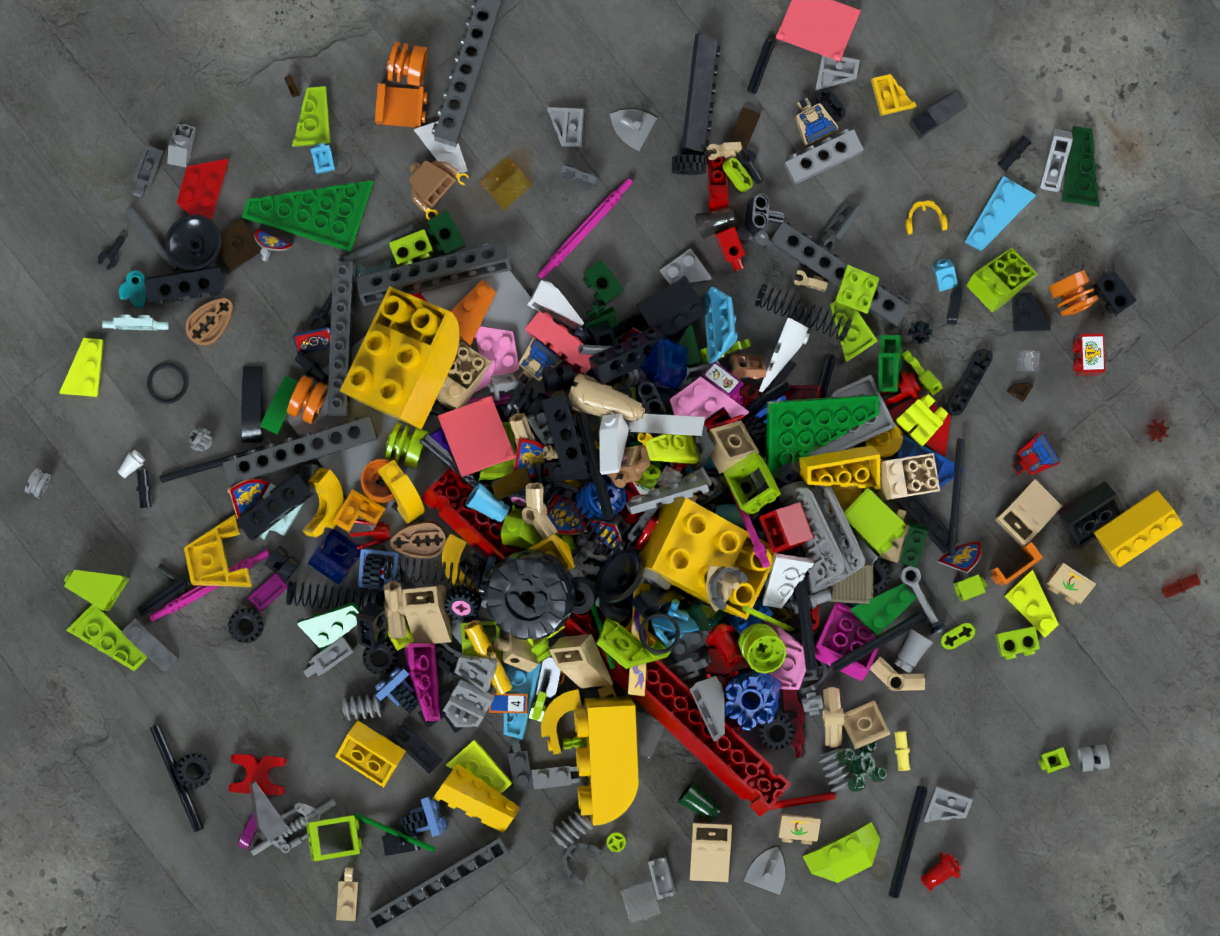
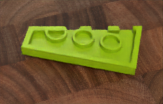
M93 604L66 630L133 671H136L148 659L122 633V630L101 609Z

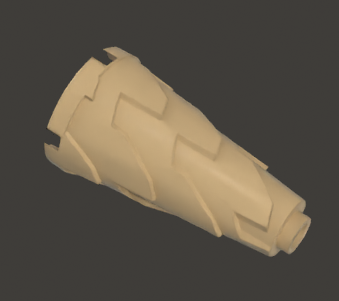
M581 373L576 376L574 382H578V384L571 386L569 393L572 407L569 409L570 411L601 417L603 415L621 413L624 419L638 421V419L643 418L645 408H643L642 403L629 398L626 394L613 390L608 385H601V383L596 381L597 379Z

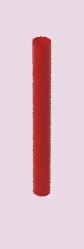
M829 792L776 801L770 810L835 800V793Z

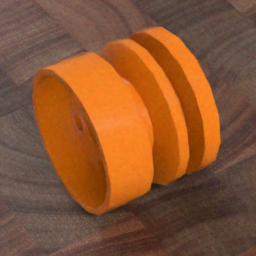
M395 41L388 57V81H394L397 73L398 83H401L404 75H407L408 85L420 87L425 74L428 48L415 45L412 52L409 53L408 43H404L402 51H400L401 43Z
M1085 270L1048 287L1053 299L1063 298V301L1057 305V308L1067 306V309L1060 312L1062 317L1081 312L1099 300L1097 295L1088 298L1087 295L1094 292L1093 288L1087 290L1083 288V286L1090 282Z
M377 459L370 462L361 474V487L364 495L376 503L385 504L395 499L386 483H384V487L376 484L379 482V479H382L377 471L390 462L386 459Z

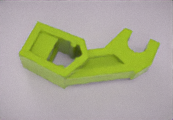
M749 339L735 342L718 360L725 358L727 354L750 347ZM704 348L699 351L702 364L708 363V350Z
M908 350L902 354L906 363L918 376L917 379L932 396L943 389L940 381L929 370L925 371Z
M539 691L536 703L533 702L530 711V719L542 722L546 709L544 702L547 693Z

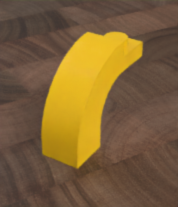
M392 460L377 471L394 495L398 504L397 510L407 524L424 514V506L418 492L395 460Z
M319 468L308 481L318 494L319 507L315 516L302 531L306 536L315 538L324 532L325 527L333 529L336 526L333 520L343 505V491L340 482L330 469Z
M450 534L443 548L442 565L445 561V575L449 580L450 565L453 562L452 583L454 585L457 579L458 564L468 543ZM460 568L459 581L460 585H462L465 575ZM467 577V585L469 586L471 579Z
M579 689L561 694L549 704L544 712L541 722V736H550V740H547L549 751H553L554 755L561 753L557 735L559 719L569 711L583 708Z

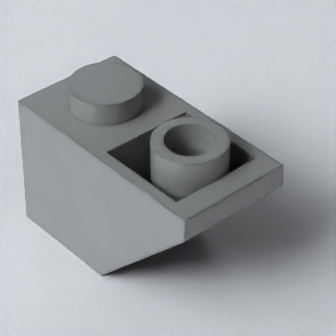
M177 124L168 145L167 164L187 167L191 157L196 127Z

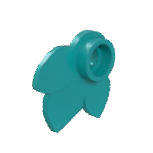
M137 270L129 272L126 276V282L119 288L120 299L130 298L131 303L139 309L143 307L147 299L143 273ZM137 277L139 282L133 283L132 278Z

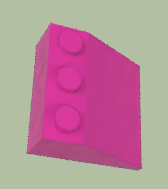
M835 602L814 646L816 659L829 666L834 661L875 638L872 632L849 610L851 608L840 602ZM878 649L840 671L863 681L870 670Z

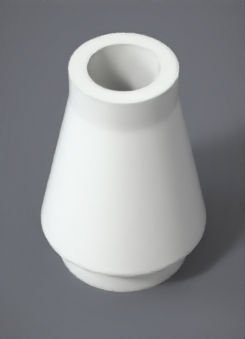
M133 450L128 453L117 472L122 477L127 478L128 475L144 465L145 458L138 451Z

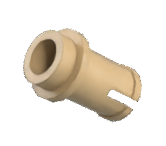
M552 445L543 448L542 454L547 460L558 459L555 448Z

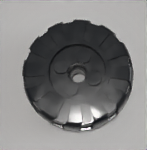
M526 549L510 554L497 564L491 572L490 581L486 584L485 597L487 598L486 607L488 613L502 631L510 633L515 638L521 640L534 638L540 640L558 631L568 621L574 609L576 587L573 586L572 574L567 566L564 567L559 562L560 559L550 553L540 552L537 549Z

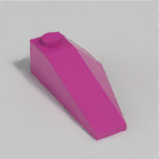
M409 643L405 645L406 666L425 721H441L435 644Z

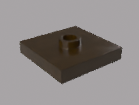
M240 219L221 232L222 246L219 254L231 272L260 254L262 248L254 239L253 234L243 219Z

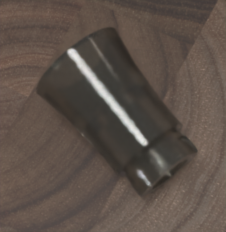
M730 206L709 212L696 213L695 220L700 235L703 239H706L719 231L738 224L739 216L735 207Z

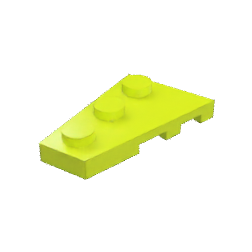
M83 338L59 394L98 397L104 340Z
M664 434L649 439L645 443L649 459L652 461L696 464L699 461L692 435Z
M1033 570L1024 576L1004 596L1032 626H1035L1036 630L1044 638L1059 625Z
M473 740L446 764L451 769H454L459 764L500 794L513 783L476 740Z

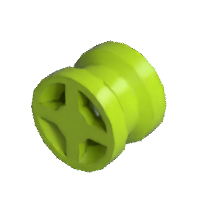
M650 464L638 480L639 484L645 488H653L661 476V471L655 465Z
M547 639L531 648L532 653L537 655L539 663L552 656Z
M619 832L611 833L607 838V847L613 852H620L624 849L626 840L623 834Z

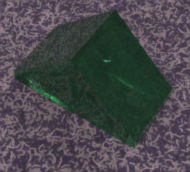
M703 604L686 606L687 613L690 614L689 616L699 627V630H696L697 632L713 630L725 615V611L720 609L715 611L713 607Z

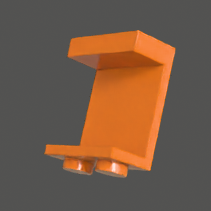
M378 83L375 123L377 125L422 127V123L426 122V111H423V104H427L428 93L424 92V87H420V89L386 87V84Z
M1032 542L1021 547L1029 561L1006 578L998 567L989 570L992 573L990 577L996 585L1000 584V586L1008 584L1043 558Z

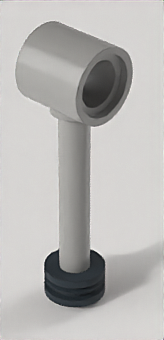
M913 566L902 568L899 574L900 580L905 585L913 588L932 624L929 626V629L932 628L931 630H933L931 633L941 632L946 626L943 625V620L938 621L918 583L921 579L919 569ZM908 570H912L915 574V578L912 581H908L905 577Z

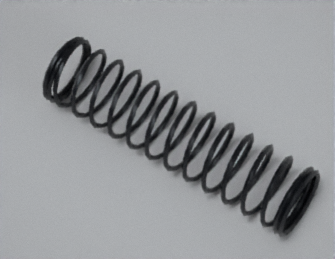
M764 283L757 295L755 306L758 307L760 305V308H763L767 303V311H770L774 306V314H777L781 309V317L788 311L787 318H789L795 296H793L788 308L782 315L788 293H786L780 307L775 312L781 290H779L775 301L769 308L774 290L773 287L767 300L761 306L767 289V284ZM802 299L799 300L798 305L796 306L790 319L794 316V314V321L798 322L802 317V325H805L809 319V329L816 322L815 331H818L823 325L822 334H825L830 327L829 337H832L837 330L836 340L839 339L842 342L844 341L851 326L852 319L849 318L847 320L840 336L838 337L843 316H841L835 330L831 334L836 313L834 314L827 329L824 331L826 320L829 314L828 310L822 323L817 329L818 321L823 308H820L814 322L810 326L811 318L816 305L813 306L806 321L803 323V319L809 302L806 303L801 315L796 320Z
M554 482L548 483L543 488V501L553 491L555 487ZM557 488L551 495L550 499L544 503L547 504V509L550 510L553 508V514L559 513L558 519L564 518L565 524L570 523L571 529L576 527V533L582 532V538L587 537L588 543L593 542V547L599 546V552L605 551V557H608L610 561L614 560L625 547L626 541L621 540L612 549L610 554L606 555L608 548L618 538V535H616L611 540L609 545L605 549L600 551L603 542H605L608 539V537L612 533V530H610L606 534L601 543L594 546L596 539L604 532L607 525H605L599 531V533L593 540L589 541L591 533L595 531V529L600 525L601 521H598L594 525L589 534L583 536L585 529L595 519V516H593L587 522L585 527L577 532L579 524L582 523L584 519L588 516L589 511H587L582 516L578 524L571 527L573 520L581 513L584 507H580L573 516V518L570 521L565 522L567 515L573 511V509L577 506L578 502H575L570 507L566 515L560 517L561 511L570 503L572 497H569L563 504L561 509L554 513L556 505H558L566 495V492H564L556 501L555 505L548 508L550 501L560 491V488Z
M388 555L385 559V580H389L391 577V579L395 581L398 577L399 580L402 582L406 577L407 582H410L413 578L415 583H417L421 579L422 584H424L428 579L430 585H432L434 581H436V584L439 586L443 581L445 586H447L449 582H451L452 587H455L458 582L460 588H462L464 584H466V587L468 589L471 587L473 583L474 589L480 590L482 577L484 574L483 566L479 565L476 572V581L474 582V575L476 569V565L474 564L472 580L468 587V564H466L465 577L463 584L461 586L459 581L461 564L459 563L457 579L455 584L453 585V562H451L449 580L447 584H445L444 573L446 562L444 561L442 569V578L440 583L438 584V561H436L435 575L431 583L429 577L431 560H429L427 576L425 581L423 582V559H421L420 574L418 580L416 581L414 575L416 559L414 558L412 575L410 580H408L407 569L409 559L407 557L405 561V573L401 580L399 572L401 565V557H399L397 574L395 579H393L392 568L394 557Z
M289 581L286 596L287 605L290 606L294 598L295 605L298 606L302 597L303 607H306L309 600L310 607L313 608L317 598L319 609L322 607L323 601L325 608L328 609L331 600L332 608H334V586H332L328 606L326 605L327 586H324L323 597L319 607V584H317L312 605V584L310 583L307 600L304 605V583H302L297 603V582L294 583L293 589V581ZM340 586V588H339V593H338V598H337V602H336L335 608L338 606V602H339V605L341 606V589H342L341 586ZM347 587L344 605H346V601L349 604V587ZM356 588L354 589V595H353V600H352V602H354L355 604H356V591H357ZM362 589L358 606L360 608L362 602V609L364 608V589ZM371 589L369 590V596H368L367 604H368L369 602H371V594H372V590H371ZM378 590L375 604L383 607V602H385L384 591H381L379 599Z

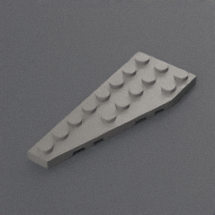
M871 375L836 390L830 397L877 394L879 396V415L866 420L860 426H855L847 431L845 435L830 441L826 446L812 451L809 456L847 450L896 427ZM799 461L793 463L797 468H799ZM760 468L749 475L756 491L759 490L766 481Z

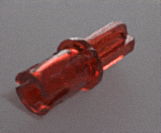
M1195 573L1182 580L1177 579V582L1163 587L1162 593L1165 598L1180 592L1185 593V590L1201 585L1199 577Z

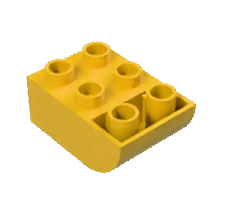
M389 286L340 392L364 405L422 430L457 354L459 325L456 317L446 309Z
M676 497L674 502L664 504L656 517L659 520L639 552L644 561V568L660 574L671 585L711 605L706 589L709 566L737 567L748 577V581L741 583L736 580L739 583V588L733 589L728 601L725 602L726 608L722 611L747 619L750 613L743 611L742 608L744 605L753 608L772 568L776 553H772L769 543L759 538L766 548V556L770 562V566L764 568L759 557L754 553V545L748 532L684 497Z
M630 696L584 698V708L574 709L577 737H586V747H576L577 771H579V776H587L588 782L586 786H578V805L581 815H590L593 826L606 824L621 816L632 804L638 790L635 704Z

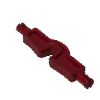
M782 689L784 711H795L797 713V716L791 719L792 724H795L794 730H796L794 735L796 738L792 741L791 746H795L796 758L804 757L802 745L805 744L802 729L805 718L804 710L798 702L796 690Z

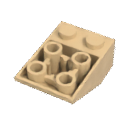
M460 342L455 360L436 400L451 410L465 406L473 396L492 362Z
M934 453L880 462L881 489H878V495L881 501L940 491Z
M1034 479L994 520L1023 547L1046 525L1062 505Z
M443 584L439 586L402 589L403 610L415 643L435 644L452 642L450 618L444 606L447 597L446 586Z
M592 634L560 637L549 649L556 666L580 688L613 684Z
M692 822L690 880L728 882L731 824Z

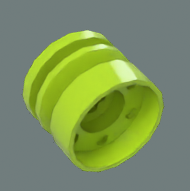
M397 422L386 444L385 459L391 461L393 454H396L395 462L398 464L403 456L405 457L404 466L417 470L425 447L420 444V440L424 435H429V432L416 428L413 435H409L410 426L406 425L404 431L401 432L402 423Z
M757 623L750 625L741 633L738 641L739 650L752 669L759 673H769L775 671L783 664L786 657V646L772 627L767 624Z

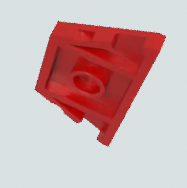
M222 159L187 166L176 203L189 215H202L212 220L229 160Z
M920 394L919 398H911L889 410L893 422L902 430L904 429L895 420L918 399L921 400L923 398ZM932 404L929 409L935 413L939 407ZM949 414L942 421L943 424L924 444L943 457L946 455L951 418ZM915 425L908 434L910 435L917 426Z

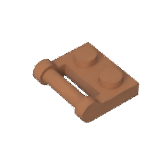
M732 354L729 356V363L732 365L731 374L738 379H741L742 376L753 379L766 378L767 370L763 355ZM744 363L745 367H740L739 364Z

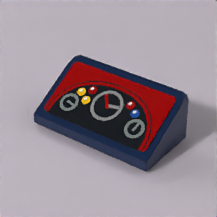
M325 327L292 335L297 355L301 352L308 353L330 348L331 328Z

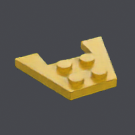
M236 515L228 518L184 547L192 585L252 587L247 567L229 572L222 539L240 535Z

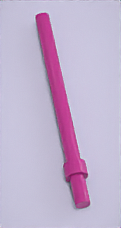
M724 478L754 545V553L759 557L762 566L767 568L770 566V562L766 556V548L760 542L749 514L740 509L726 478Z

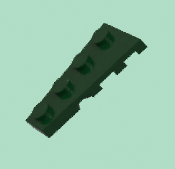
M1073 126L1071 131L1073 141L1067 159L1061 202L1099 208L1100 202L1098 199L1092 129Z

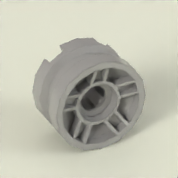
M36 468L27 481L28 486H25V492L28 494L32 493L34 497L40 499L49 485L51 475L48 473L44 474L42 470Z

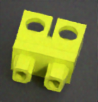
M929 394L921 398V400L918 399L895 420L907 433L915 425L917 426L910 436L921 447L943 424L942 421L948 415L942 407L935 413L929 409L935 402Z

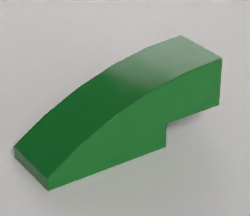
M881 335L878 371L879 392H898L902 360V337L900 335Z
M288 376L284 377L262 420L261 428L277 435L280 434L286 418L289 416L287 408L299 381Z

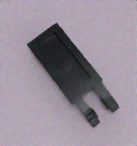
M402 724L400 726L401 730L410 739L405 743L396 733L392 737L402 746L401 748L430 774L443 759L421 738L413 734Z

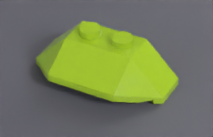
M869 822L804 855L803 858L811 874L839 883L873 865L880 838L872 822Z

